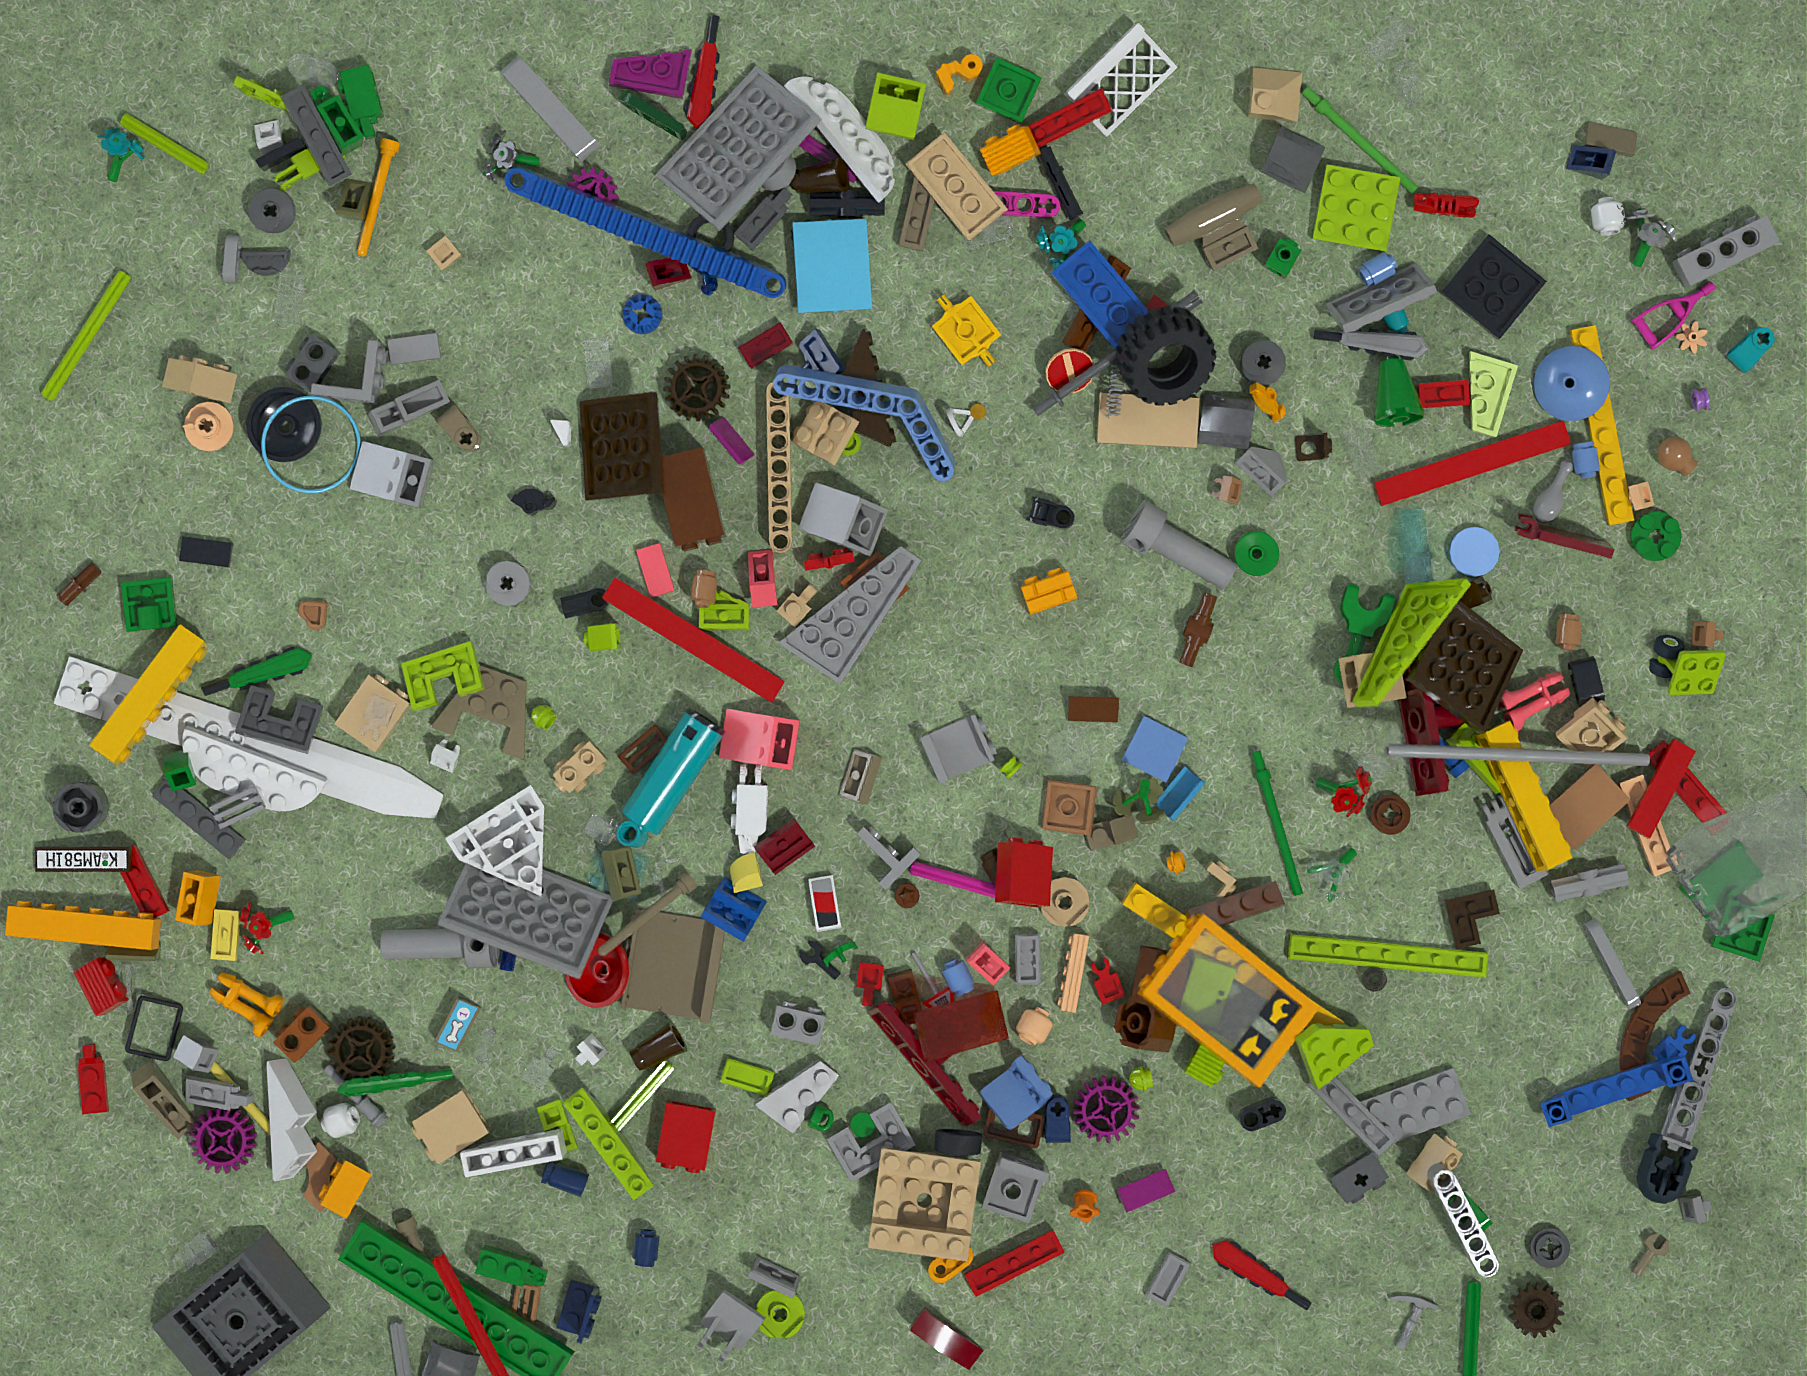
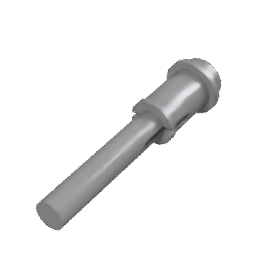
M331 1064L323 1070L338 1086L347 1081L342 1078L343 1076L339 1072H335V1068ZM350 1097L358 1105L356 1109L371 1122L372 1127L375 1126L378 1129L387 1121L386 1112H382L369 1097Z

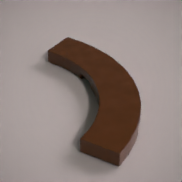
M1680 970L1657 983L1640 1000L1641 1004L1637 1005L1632 1012L1621 1041L1620 1072L1646 1063V1047L1656 1022L1673 1004L1691 994ZM1649 1090L1626 1099L1630 1102L1652 1091Z

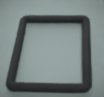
M140 996L135 1007L125 1051L129 1054L156 1060H170L183 1006L175 1002ZM142 1001L178 1008L166 1056L130 1049Z

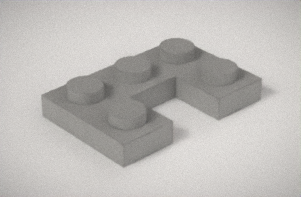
M891 1101L870 1113L872 1120L881 1133V1136L860 1147L849 1126L826 1139L851 1183L879 1167L882 1146L907 1151L916 1145Z

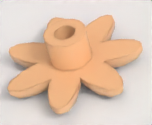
M1697 321L1692 324L1691 329L1686 324H1682L1681 327L1684 333L1675 336L1676 339L1684 341L1680 350H1685L1690 346L1692 353L1696 354L1697 345L1707 346V343L1701 337L1705 336L1708 331H1698Z

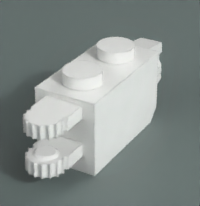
M741 764L740 782L737 784V789L732 790V804L737 805L736 814L731 815V829H736L735 835H738L740 853L743 854L756 852L754 846L757 845L758 836L767 830L768 785H761L762 765H756L754 785L746 784L747 768L746 765Z

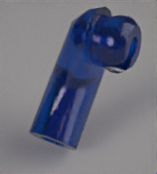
M692 267L694 271L702 276V293L707 296L712 295L718 288L717 276Z

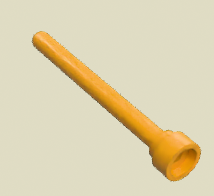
M381 138L379 144L382 157L357 250L358 255L361 257L367 255L392 157H395V153L399 152L401 144L386 138Z

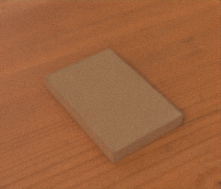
M1594 764L1558 796L1549 807L1553 816L1559 821L1560 831L1564 839L1576 850L1631 799L1598 764Z

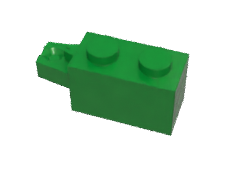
M368 64L340 71L341 79L337 81L341 95L345 94L347 103L344 104L358 128L362 127L364 138L366 140L375 138L376 134L373 124L378 123V118L384 117L372 68Z
M323 85L310 91L309 96L341 155L344 156L361 147L364 136L338 95L332 97Z
M485 1245L481 1250L475 1274L523 1287L525 1284L544 1286L548 1270L533 1264V1258Z

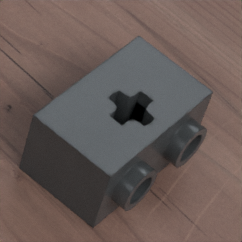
M1370 1149L1328 1175L1346 1204L1349 1202L1354 1204L1365 1197L1363 1193L1371 1188L1373 1191L1381 1188L1386 1184L1385 1180L1389 1178ZM1358 1173L1363 1176L1364 1182L1361 1184L1356 1181V1174Z

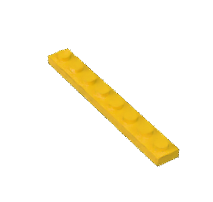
M1596 325L1570 330L1573 346L1586 348L1602 359ZM1608 393L1602 407L1592 416L1588 417L1587 421L1591 441H1593L1594 447H1597L1600 471L1597 472L1607 523L1610 526L1634 521V516L1629 500V491L1610 394Z

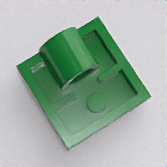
M172 577L121 582L126 632L178 627Z
M1725 899L1711 947L1760 962L1775 914Z

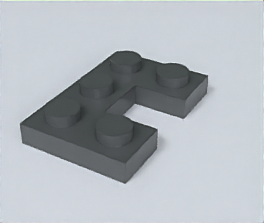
M251 685L235 733L308 754L323 706L299 699L291 722L269 716L275 692Z

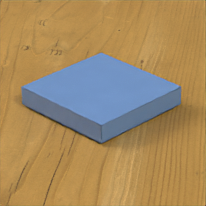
M1143 716L1121 760L1167 782L1188 738Z

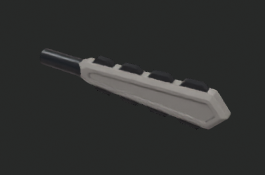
M1361 328L1346 334L1344 332L1323 330L1314 331L1315 340L1340 342L1344 346H1348L1349 350L1352 351L1364 349L1369 354L1381 352L1386 357L1393 358L1395 355H1398L1401 359L1412 361L1414 358L1419 359L1429 349L1422 336L1417 335L1416 332L1398 334L1397 331L1387 330L1385 333H1380L1378 329H1369L1367 332H1363Z

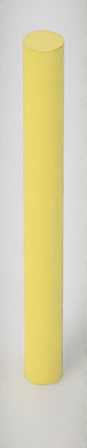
M214 1061L210 1070L219 1081L236 1085ZM250 1103L247 1107L243 1106L266 1133L270 1135V1121L254 1103Z

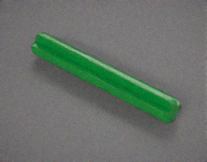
M1478 1281L1467 1282L1462 1376H1477L1481 1283Z

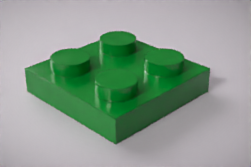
M996 57L976 101V105L1018 124H1022L1042 77Z

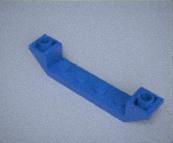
M1685 1056L1658 1059L1566 1089L1541 1102L1540 1105L1548 1127H1552L1573 1120V1115L1664 1085H1668L1671 1088L1693 1081V1077Z

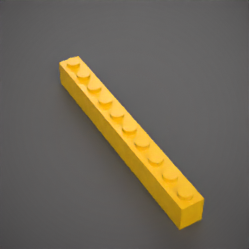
M1136 882L1133 883L1121 901L1124 906L1173 938L1178 934L1181 936L1186 929L1184 925L1188 920L1187 916ZM1209 931L1201 933L1190 947L1195 953H1202L1207 958L1237 967L1234 979L1267 1001L1273 997L1278 989L1283 992ZM1314 1002L1320 1008L1306 1027L1311 1026L1313 1023L1331 1026V1024H1344L1345 1022Z

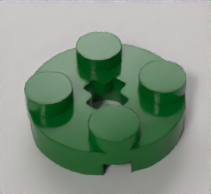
M1660 511L1649 512L1641 516L1633 524L1630 532V541L1635 551L1643 559L1649 561H1662L1672 557L1678 550L1682 538L1679 522L1669 514ZM1655 529L1659 530V534L1662 535V539L1658 540L1657 543H1653V538H1649L1650 533H1654Z

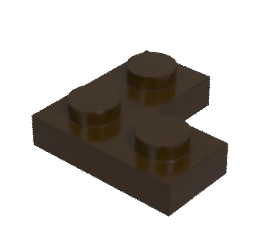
M1494 889L1444 900L1455 949L1481 944L1475 919L1500 914Z

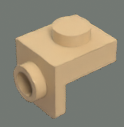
M1218 860L1215 864L1210 861L1205 869L1224 883L1215 896L1219 899H1222L1224 896H1230L1236 888L1234 885L1236 879L1228 874L1230 869Z

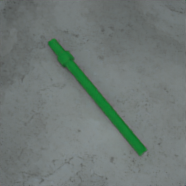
M1261 750L1252 752L1257 771L1255 772L1256 780L1261 784L1293 896L1303 894L1269 780L1272 778L1269 768L1266 769Z

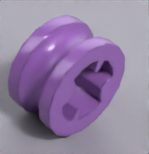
M1701 388V391L1693 389L1691 397L1694 410L1700 411V408L1708 410L1710 408V399L1707 389Z

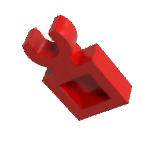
M1106 957L1103 958L1105 967L1101 970L1096 968L1094 962L1091 963L1092 971L1099 975V979L1093 982L1102 1005L1126 996L1117 972L1109 974L1110 963Z

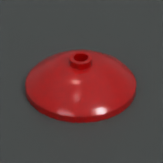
M599 933L580 979L565 974L567 986L574 998L581 1004L591 1008H602L616 1002L623 994L629 979V962L621 944L616 946L607 955H599V947L612 938V936L605 933Z

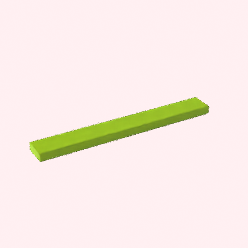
M1290 934L1287 959L1486 978L1489 953Z

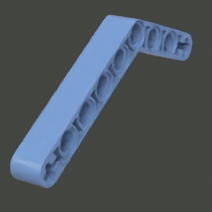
M790 365L781 366L777 370L773 387L779 394L901 417L933 477L939 481H947L953 476L955 458L923 398L916 389ZM783 377L788 378V383L784 382ZM812 381L816 384V387L809 388L805 385V382ZM837 386L841 389V392L834 393L829 387ZM861 390L866 396L858 397L854 394V391ZM886 395L891 400L883 402L879 399V396ZM910 399L915 402V405L906 406L903 401ZM923 421L927 426L921 428L916 426L915 422ZM928 442H934L938 445V447L932 449L929 448L926 444Z

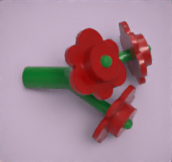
M1362 766L1356 769L1358 779L1340 784H1335L1322 778H1318L1316 781V787L1335 794L1331 798L1333 809L1337 813L1343 810L1348 811L1346 817H1349L1352 813L1357 815L1363 810L1365 805L1363 801L1364 796L1368 794V790H1370L1372 785L1370 773L1364 771ZM1359 784L1363 794L1358 797L1354 793V789L1349 786Z
M249 901L248 907H243L242 912L239 913L241 917L240 922H244V929L248 927L250 933L255 934L256 938L252 940L244 934L242 936L246 940L244 945L247 947V951H251L254 954L258 951L263 955L264 951L257 944L263 938L267 939L271 936V929L274 926L294 920V914L292 910L272 917L266 916L261 911L253 914L251 913L252 902Z

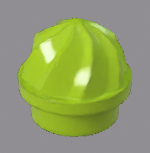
M538 705L531 713V719L535 726L544 730L549 729L557 718L554 709L547 705Z
M1140 1066L1132 1071L1129 1083L1133 1088L1147 1091V1088L1153 1087L1149 1067L1143 1068Z

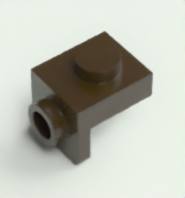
M1480 577L1470 582L1471 585L1459 599L1471 609L1492 600V590L1489 583L1483 577Z

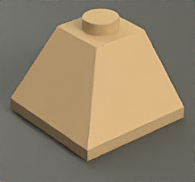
M1253 67L1248 118L1297 123L1303 73Z

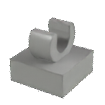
M1694 1195L1679 1197L1684 1222L1700 1223L1706 1221L1704 1212L1712 1210L1710 1200L1703 1201L1701 1196Z

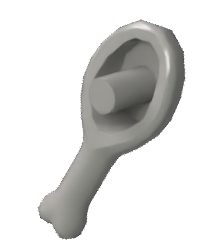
M1563 460L1560 463L1559 472L1552 485L1544 490L1536 499L1533 511L1535 519L1540 523H1548L1561 511L1563 506L1562 486L1568 474L1574 469L1572 462Z

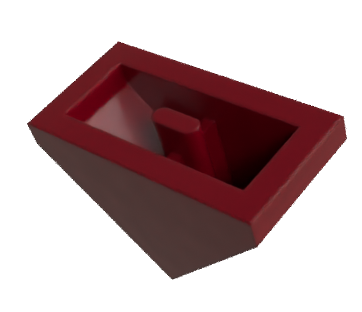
M665 258L645 263L655 291L691 279L687 264L681 263L679 260Z

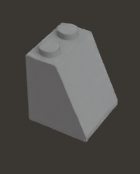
M815 482L798 529L871 557L888 510L858 496Z

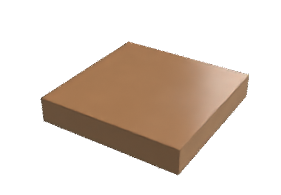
M1048 780L1042 829L1092 836L1098 786Z

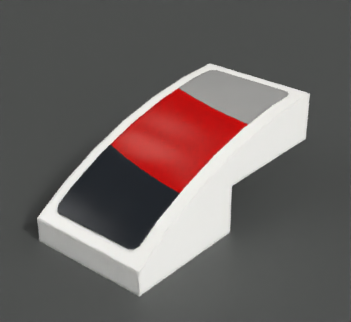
M833 875L808 879L817 932L842 928Z

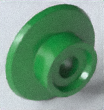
M1261 531L1250 532L1238 541L1235 547V560L1243 572L1252 576H1262L1271 572L1277 565L1279 547L1274 538L1269 534ZM1254 549H1258L1261 553L1258 559L1252 556Z

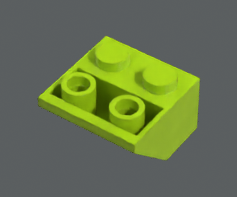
M877 73L865 129L914 140L926 83Z

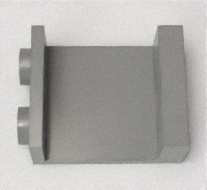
M974 714L920 737L939 784L994 761L993 755L997 754L992 740L986 741L983 732L987 731L982 717L976 718Z

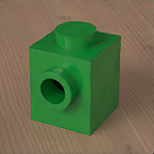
M1287 237L1285 240L1280 238L1263 267L1285 279L1302 251L1297 248L1299 244Z
M181 750L163 755L164 773L172 792L196 785V775L188 752L184 753Z

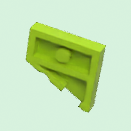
M717 590L715 604H710L709 608L699 607V629L749 631L750 606L748 603L736 599L722 590Z

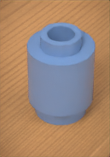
M1382 252L1363 263V267L1359 268L1358 272L1366 286L1371 284L1375 286L1394 275L1397 264L1391 254L1386 255Z
M1593 441L1574 444L1572 457L1575 475L1580 474L1581 479L1596 477V471H1600L1597 447H1594Z
M954 958L944 964L945 968L942 970V973L951 992H955L956 996L959 997L974 989L972 984L974 980L964 960L958 961L957 958Z

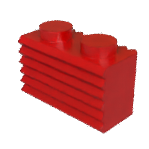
M105 957L93 959L88 964H85V966L73 972L95 1017L106 1015L129 1000L126 996L127 990L125 985L117 979L118 976L115 974L116 968L112 961L105 959Z

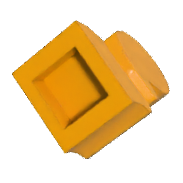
M969 54L962 59L961 64L956 60L951 63L942 64L941 68L936 71L935 77L946 97L952 93L954 87L951 77L956 75L967 83L977 79L982 71V60L977 55Z

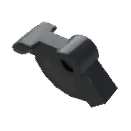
M525 489L518 494H514L510 500L530 516L536 515L539 511L554 509L557 503L556 498L547 499L541 491L536 489Z

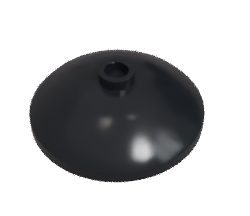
M278 387L264 392L253 402L248 411L246 429L251 444L261 455L262 435L271 415L284 403L308 395L294 388ZM312 399L301 400L288 405L272 420L265 440V450L268 459L277 462H292L305 457L314 449L321 435L322 419L319 409ZM289 421L291 423L290 430L285 431L283 429V424Z

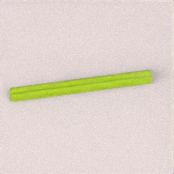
M123 271L117 272L42 390L41 395L50 401L56 398L131 280L128 274Z

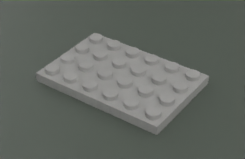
M756 65L655 176L720 231L822 119Z
M466 863L441 914L438 925L580 979L614 900H612L611 895L543 869L542 895L539 896Z

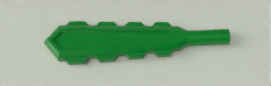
M452 1069L425 1073L407 1072L406 1074L355 1078L345 1081L337 1090L338 1093L347 1097H356L369 1093H380L386 1090L415 1087L425 1082L453 1079Z

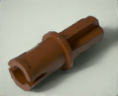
M90 563L76 577H71L72 581L56 594L57 598L65 606H68L82 591H87L86 588L101 574L100 568L96 564Z

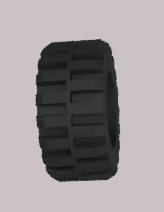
M1170 306L1161 307V310L1154 308L1148 310V314L1144 316L1142 314L1135 318L1136 321L1133 324L1129 323L1125 328L1126 333L1121 334L1118 340L1120 346L1116 347L1115 352L1119 373L1132 393L1137 398H1141L1145 403H1154L1159 406H1164L1165 403L1169 405L1177 404V401L1181 399L1183 401L1189 399V395L1195 392L1197 394L1202 389L1200 386L1203 383L1206 384L1210 379L1209 372H1213L1215 367L1214 361L1216 360L1215 344L1200 320L1190 311H1184L1180 307H1173L1172 310ZM1172 344H1183L1182 351L1173 362L1160 368H1148L1151 358L1160 349Z

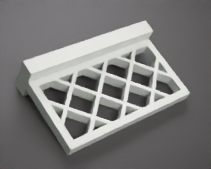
M1137 23L1109 48L1064 93V96L1069 101L1075 102L1086 94L1094 92L1090 90L1095 85L1096 90L1100 89V82L1104 76H1114V91H1104L1105 94H1114L1113 123L1105 129L1100 123V118L1091 122L1107 137L1177 66L1145 33V29ZM1142 39L1149 45V56H1136V45ZM1132 50V56H1126ZM1122 59H1132L1131 74L1118 73V63ZM1136 59H1149V74H1135ZM1153 60H1163L1169 68L1163 74H1153ZM1114 67V73H1108ZM1118 77H1131V92L1118 91ZM1135 77H1149L1148 89L1145 92H1135ZM1153 77H1159V78L1153 83ZM1118 94L1131 95V106L1128 109H1117ZM1135 95H1141V96L1135 101ZM1117 112H1124L1117 118Z

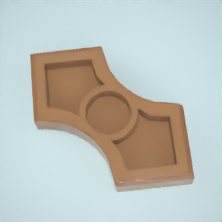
M319 1141L315 1145L317 1152L305 1164L309 1173V1183L302 1196L321 1212L325 1207L318 1204L320 1198L317 1196L323 1185H329L332 1180L330 1173L338 1158Z

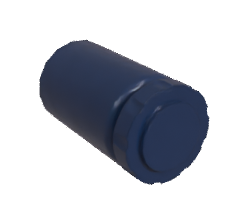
M547 1162L541 1177V1183H548L549 1186L581 1197L590 1174L559 1162Z

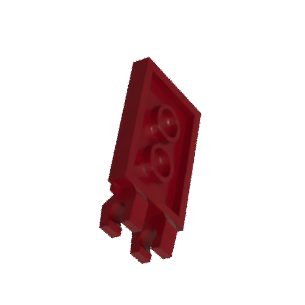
M1518 513L1517 518L1520 519V522L1523 524L1528 523V526L1525 528H1521L1519 525L1514 527V531L1522 537L1531 540L1538 539L1610 559L1613 557L1615 549L1608 541L1536 523L1532 515Z

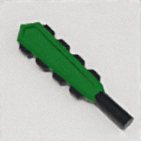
M289 647L284 649L280 655L274 653L267 656L263 662L257 660L250 663L248 668L243 666L236 668L234 673L230 674L227 679L203 686V694L207 696L228 688L245 690L249 689L251 684L254 683L258 686L266 684L268 679L277 681L284 679L287 674L292 676L302 674L303 670L308 668L312 654L301 647Z

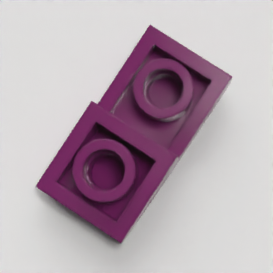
M1166 1169L1117 1189L1126 1213L1176 1192Z

